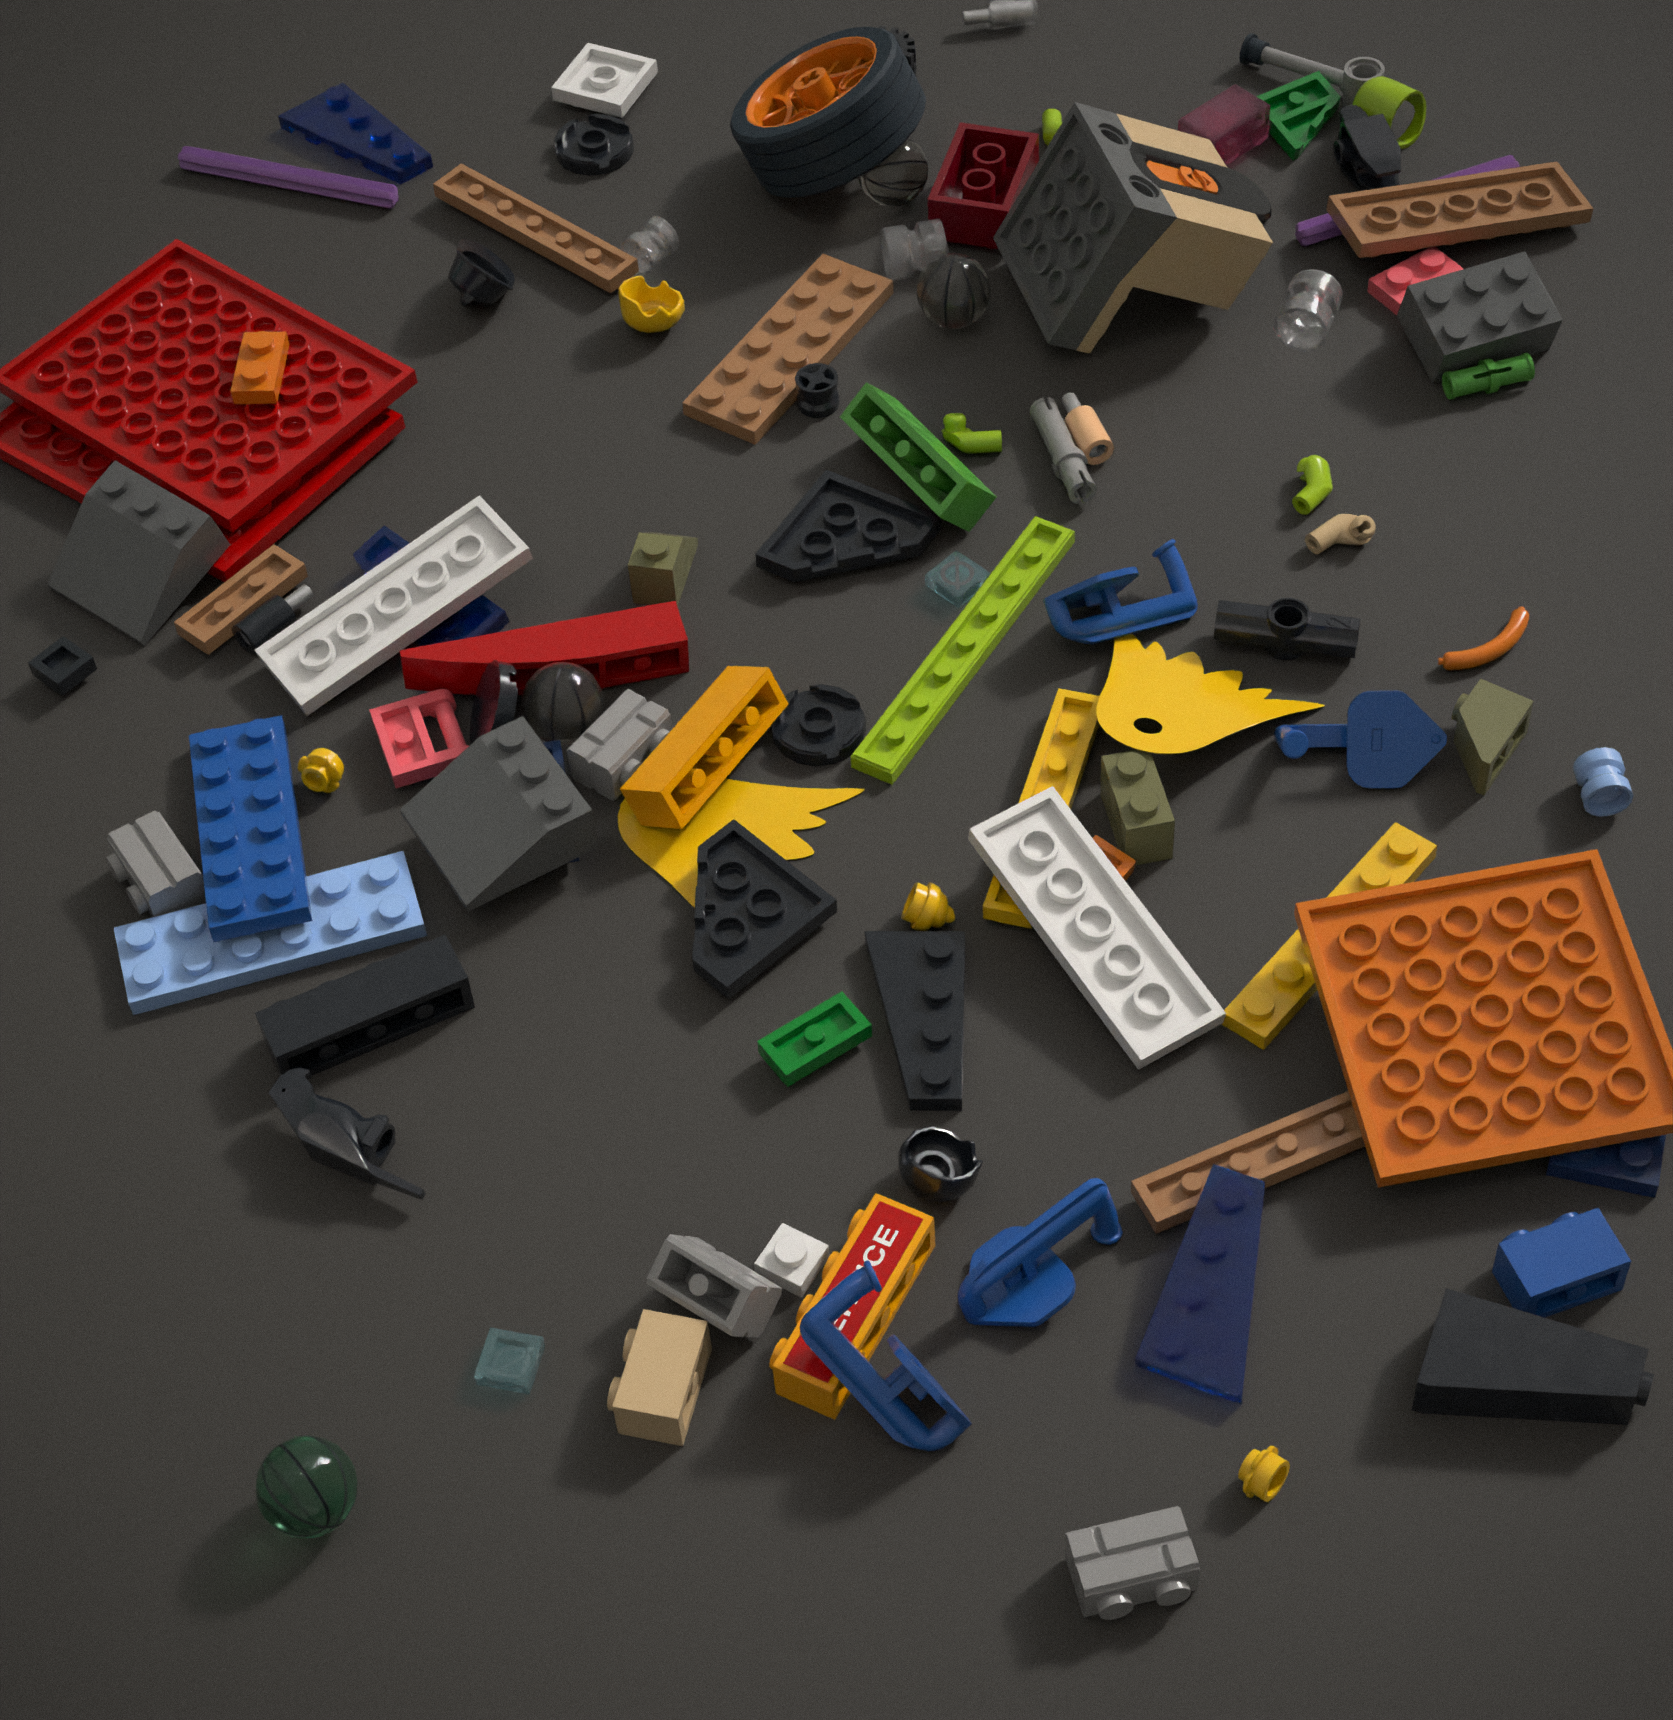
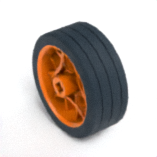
M855 27L816 39L791 52L767 69L742 94L734 108L730 128L734 139L766 191L772 195L785 198L808 197L845 185L864 175L892 155L915 131L925 110L926 97L893 34L881 28Z

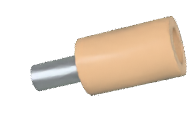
M1074 393L1065 394L1062 397V403L1068 414L1064 422L1076 447L1083 451L1088 464L1098 465L1105 462L1113 454L1114 445L1096 412L1090 406H1081Z

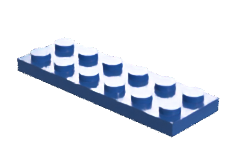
M282 715L190 734L189 743L208 927L213 942L313 921L287 734Z

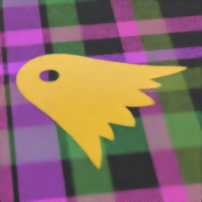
M1133 634L1114 639L1111 667L1097 702L1096 717L1100 726L1107 734L1126 746L1156 754H1179L1200 749L1228 735L1262 722L1293 713L1317 709L1325 705L1295 700L1264 699L1272 692L1271 689L1254 688L1238 690L1243 678L1241 671L1227 670L1204 674L1200 657L1195 652L1183 653L1170 660H1166L1165 652L1158 642H1153L1144 649L1139 640ZM1140 718L1153 719L1161 724L1162 731L1156 734L1143 733L1135 728L1134 721Z
M725 778L683 829L641 826L625 798L618 812V828L627 846L641 860L668 881L695 908L698 846L733 819L785 860L806 858L813 855L815 851L808 843L793 833L792 830L811 829L826 824L825 820L810 813L844 802L859 795L865 789L797 788L750 783Z

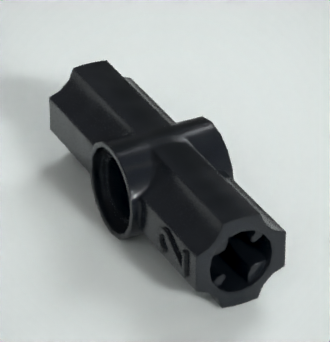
M1295 598L1277 599L1270 606L1219 600L1214 627V640L1265 646L1268 654L1280 660H1293L1299 658L1304 652L1355 658L1361 618L1310 612L1305 603Z

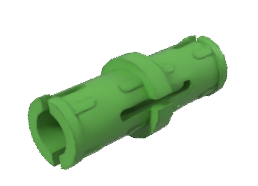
M1529 353L1498 361L1488 358L1480 360L1477 366L1443 373L1442 386L1449 400L1480 391L1490 394L1497 392L1501 386L1534 379L1535 366Z

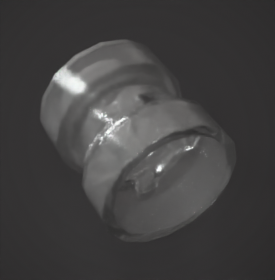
M653 216L641 225L640 232H633L624 239L621 248L622 251L637 258L640 273L648 274L659 266L661 258L669 257L678 249L679 238L671 224L661 217Z

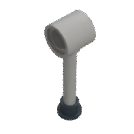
M1254 33L1246 36L1239 55L1240 63L1243 65L1254 63L1262 66L1264 63L1305 76L1319 71L1330 84L1340 87V91L1343 92V106L1353 104L1356 93L1367 80L1377 76H1384L1385 72L1383 63L1372 57L1353 58L1345 64L1344 70H1340L1271 48L1269 42L1259 40L1258 36Z

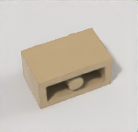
M643 1309L637 1329L630 1328L625 1338L623 1361L626 1362L622 1377H614L609 1388L607 1408L614 1412L618 1434L679 1446L684 1445L712 1351L708 1321Z

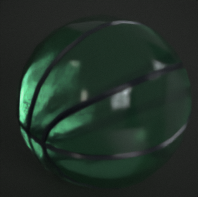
M312 1435L297 1436L280 1443L267 1454L257 1472L255 1494L263 1517L276 1530L289 1537L299 1539L317 1538L332 1532L347 1519L357 1498L358 1479L350 1457L337 1444L323 1437Z

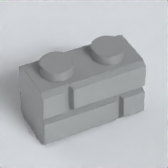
M627 689L566 750L570 774L573 779L590 789L593 787L597 793L612 801L616 800L622 794L620 788L673 729L671 714L668 709L651 700L647 702L645 697Z
M154 810L136 819L133 825L128 823L108 833L106 839L112 854L105 857L106 862L118 883L127 880L131 885L126 888V891L139 915L148 911L151 917L206 903L202 873L160 812Z
M670 1234L665 1239L646 1278L647 1285L730 1336L744 1337L745 1335L746 1337L759 1338L764 1332L782 1294L780 1286L725 1253L716 1251L715 1247L700 1238L691 1236L683 1237Z
M1179 1506L1065 1533V1558L1084 1617L1099 1614L1100 1618L1105 1620L1117 1619L1129 1614L1133 1610L1134 1605L1154 1600L1161 1606L1174 1605L1186 1600L1191 1595V1591L1198 1590L1199 1561L1191 1538H1189L1188 1529Z

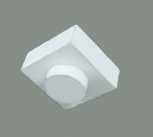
M782 1223L755 1261V1272L802 1298L830 1256L829 1245Z

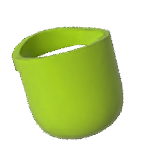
M1377 76L1367 80L1356 93L1353 105L1361 106V109L1368 116L1383 114L1390 129L1393 118L1404 100L1414 106L1415 113L1409 127L1396 139L1401 149L1408 148L1415 143L1423 130L1427 106L1422 92L1391 78Z

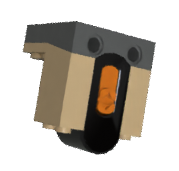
M1074 102L993 239L1047 343L1091 353L1098 340L1106 332L1120 306L1126 301L1132 287L1228 310L1273 244L1264 228L1271 218L1272 208L1268 197L1254 182L1241 173L1226 167L1211 140Z

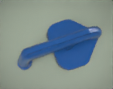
M1175 539L1169 540L1152 553L1154 558L1158 557L1173 594L1121 607L1117 594L1139 576L1137 567H1127L1099 574L1043 599L1049 620L1055 631L1062 637L1075 642L1095 644L1191 618L1197 611V598L1184 562L1174 545L1176 543ZM1100 605L1102 614L1072 621L1069 610L1083 606L1089 608Z
M1390 690L1366 691L1357 695L1348 707L1347 724L1281 725L1274 732V740L1284 755L1292 759L1302 757L1308 750V747H1347V771L1356 784L1365 788H1400L1406 785L1446 745L1447 735L1406 693Z
M1099 1178L1089 1179L1026 1227L1014 1226L1006 1228L973 1253L969 1273L960 1284L957 1293L958 1304L968 1323L973 1325L1035 1327L1044 1323L1071 1301L1076 1289L1075 1279L1071 1270L1050 1248L1091 1217H1093L1094 1223L1090 1228V1233L1095 1241L1101 1244H1113L1121 1239L1123 1234L1122 1227L1118 1222V1214L1109 1188L1103 1180Z
M867 1260L863 1263L864 1267L847 1276L804 1315L800 1323V1335L811 1350L895 1441L911 1448L928 1452L941 1450L958 1438L972 1423L935 1378L894 1334L887 1339V1342L901 1363L883 1378L834 1324L842 1314L864 1295L873 1290L876 1292L882 1290L870 1261ZM906 1387L920 1401L930 1394L947 1413L928 1429L898 1395Z

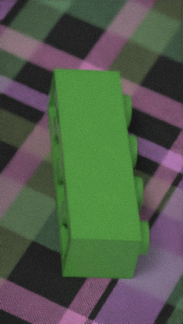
M866 382L841 414L840 418L940 518L970 532L997 498L895 397Z

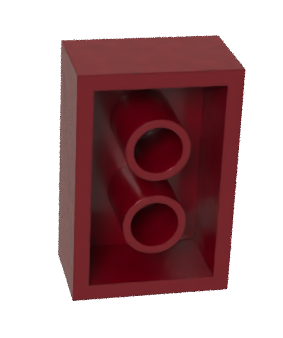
M960 122L927 199L929 239L998 249L993 237L1039 162V134Z

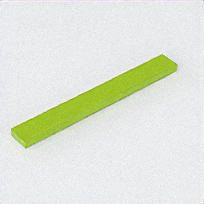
M1037 516L1032 519L851 755V768L891 785L894 784L1075 543V531Z

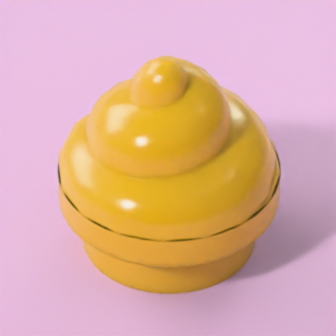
M916 882L906 899L901 919L910 922L911 929L928 931L931 927L940 928L945 923L954 922L955 913L952 907L948 905L947 896L941 892V888L938 885L929 882L925 886Z

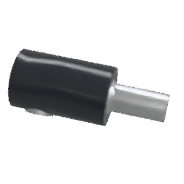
M303 584L285 599L279 595H273L233 625L232 633L243 649L254 654L255 649L296 622L294 611L314 597L312 590Z

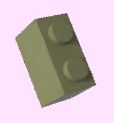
M1131 750L1101 756L1100 795L1118 849L1136 860V865L1173 859L1175 820L1152 754L1140 750Z

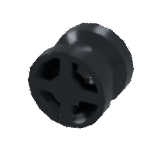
M823 363L808 364L797 371L795 385L798 391L796 397L798 410L812 418H822L833 414L840 404L837 391V371Z

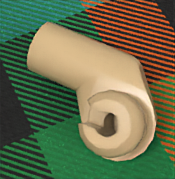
M1338 514L1305 536V543L1314 554H1320L1333 544L1359 546L1370 541L1375 534L1376 525L1374 520L1367 515Z

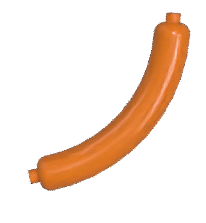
M1518 607L1512 611L1508 624L1494 639L1476 648L1446 652L1443 658H1438V665H1443L1444 669L1448 671L1463 670L1481 666L1499 658L1508 652L1522 637L1528 625L1529 613L1524 607Z

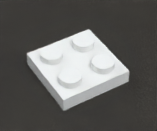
M587 43L551 87L553 100L623 118L658 73L657 61Z

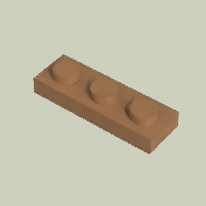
M273 544L174 621L177 634L207 655L211 654L233 636V625L273 595L283 597L307 578L308 574L305 564Z

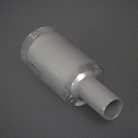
M989 0L987 9L963 11L964 25L989 22L992 30L1038 24L1037 0Z

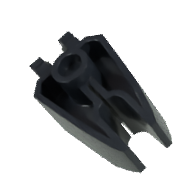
M1353 104L1340 108V130L1338 132V140L1334 141L1333 152L1343 174L1358 191L1399 185L1401 148L1384 115L1368 116L1361 109V106L1358 107Z

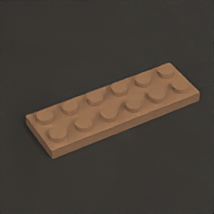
M1556 161L1331 195L1328 198L1326 210L1359 258H1372L1383 254L1416 251L1428 247L1454 245L1460 242L1493 239L1499 236L1531 233L1537 230L1556 227L1564 228L1571 225L1588 223L1591 220L1594 208Z
M822 254L682 402L684 415L756 445L797 400L798 391L795 385L797 371L813 363L829 365L893 295V280Z

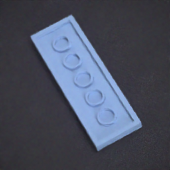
M404 851L306 876L313 920L310 922L213 942L208 927L206 903L114 927L128 1003L132 1014L144 1013L427 936Z

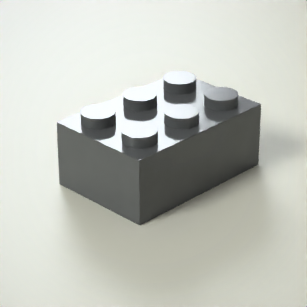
M1525 251L1408 285L1397 314L1433 385L1442 382L1443 373L1477 366L1480 360L1491 358L1493 361L1519 356L1523 353L1533 355L1550 349L1563 321Z

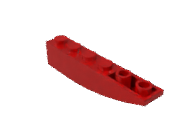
M676 601L399 650L405 689L430 692L438 689H447L452 694L476 695L481 677L488 664L493 660L510 663L514 666L517 674L510 676L509 681L516 682L518 695H522L525 684L531 676L543 670L548 664H552V668H560L564 662H569L572 667L585 668L595 677L599 688L689 672L688 638ZM565 664L563 668L570 670L569 664ZM582 669L573 670L587 678L597 689L594 678L587 671ZM551 670L543 680L544 694L553 693L559 670ZM562 670L557 683L556 693L572 692L569 672ZM542 673L537 674L530 680L524 695H531L535 686L541 680ZM574 674L577 691L593 689L586 680ZM541 684L536 688L534 694H542Z

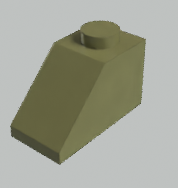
M654 532L638 533L628 562L633 603L654 605L676 601L678 607L698 547L697 537Z
M1481 678L1469 695L1461 694L1454 706L1451 718L1457 721L1453 742L1475 792L1485 796L1528 733L1534 701Z

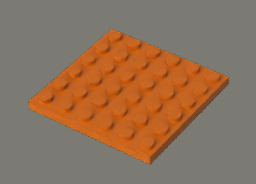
M1598 849L1295 904V919L1378 1188L1673 1133V1049Z

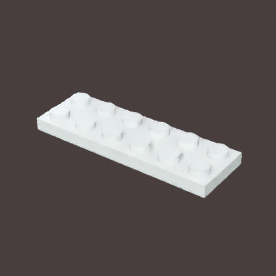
M479 495L255 649V652L264 666L306 716H308L396 655L399 650L409 646L531 561L533 556L529 547Z
M1053 786L969 829L968 840L1138 1070L1224 1022L1226 1012Z

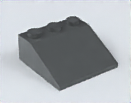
M114 461L86 493L47 585L51 590L145 646L230 546V543L210 515L121 463Z
M523 716L476 739L400 809L402 817L467 912L599 848L591 807Z

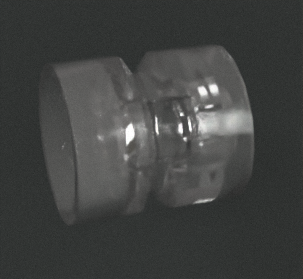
M940 219L917 222L914 230H909L904 224L882 228L880 231L885 272L887 278L893 280V282L914 278L916 271L922 272L928 264L935 261L940 255H945V258H948L946 237ZM944 260L934 275L947 273L949 260ZM941 261L936 262L935 269L938 267ZM933 264L928 266L922 273L924 277L932 274Z
M1311 269L1303 270L1295 274L1291 279L1283 302L1274 319L1273 327L1277 338L1284 345L1293 350L1306 352L1314 351L1322 347L1326 342L1343 298L1342 288L1333 276L1324 271Z

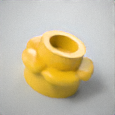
M317 748L308 757L302 756L298 761V771L301 773L302 782L306 787L316 792L331 793L337 790L340 785L338 781L342 779L344 765L339 756L333 751Z
M1269 1446L1262 1451L1253 1449L1244 1459L1238 1473V1478L1243 1481V1492L1249 1498L1255 1495L1265 1502L1271 1501L1282 1488L1289 1473L1290 1463L1278 1455V1448L1275 1446Z

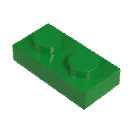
M841 991L758 1040V1053L781 1081L789 1087L871 1038L872 1024Z

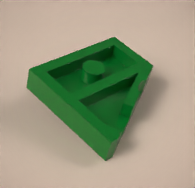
M1317 71L1252 98L1250 110L1292 161L1300 157L1336 112L1341 96L1324 76Z

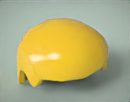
M640 275L624 280L618 288L623 320L629 327L640 332L655 333L665 331L675 326L685 311L681 292L670 288L665 280L658 287H650L645 282L644 277Z

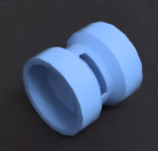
M1607 747L1595 748L1586 751L1576 759L1573 771L1578 785L1582 787L1580 795L1586 812L1599 817L1611 816L1620 813L1631 804L1633 793L1628 779L1624 777L1625 766L1618 751Z

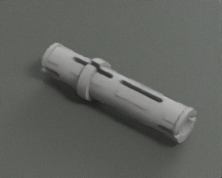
M1044 397L1040 398L1031 405L1030 415L1038 427L1053 459L1052 470L1056 477L1063 481L1072 502L1079 503L1077 491L1082 503H1086L1097 492V487L1086 469L1085 464H1088V460L1083 451L1075 446L1055 400L1050 397L1047 398L1049 410Z

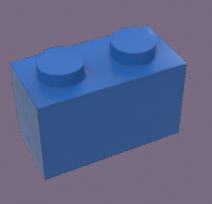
M1599 1208L1581 1214L1577 1212L1566 1213L1554 1220L1552 1224L1530 1232L1528 1230H1518L1511 1233L1502 1242L1498 1243L1492 1273L1514 1309L1545 1318L1623 1290L1631 1260Z

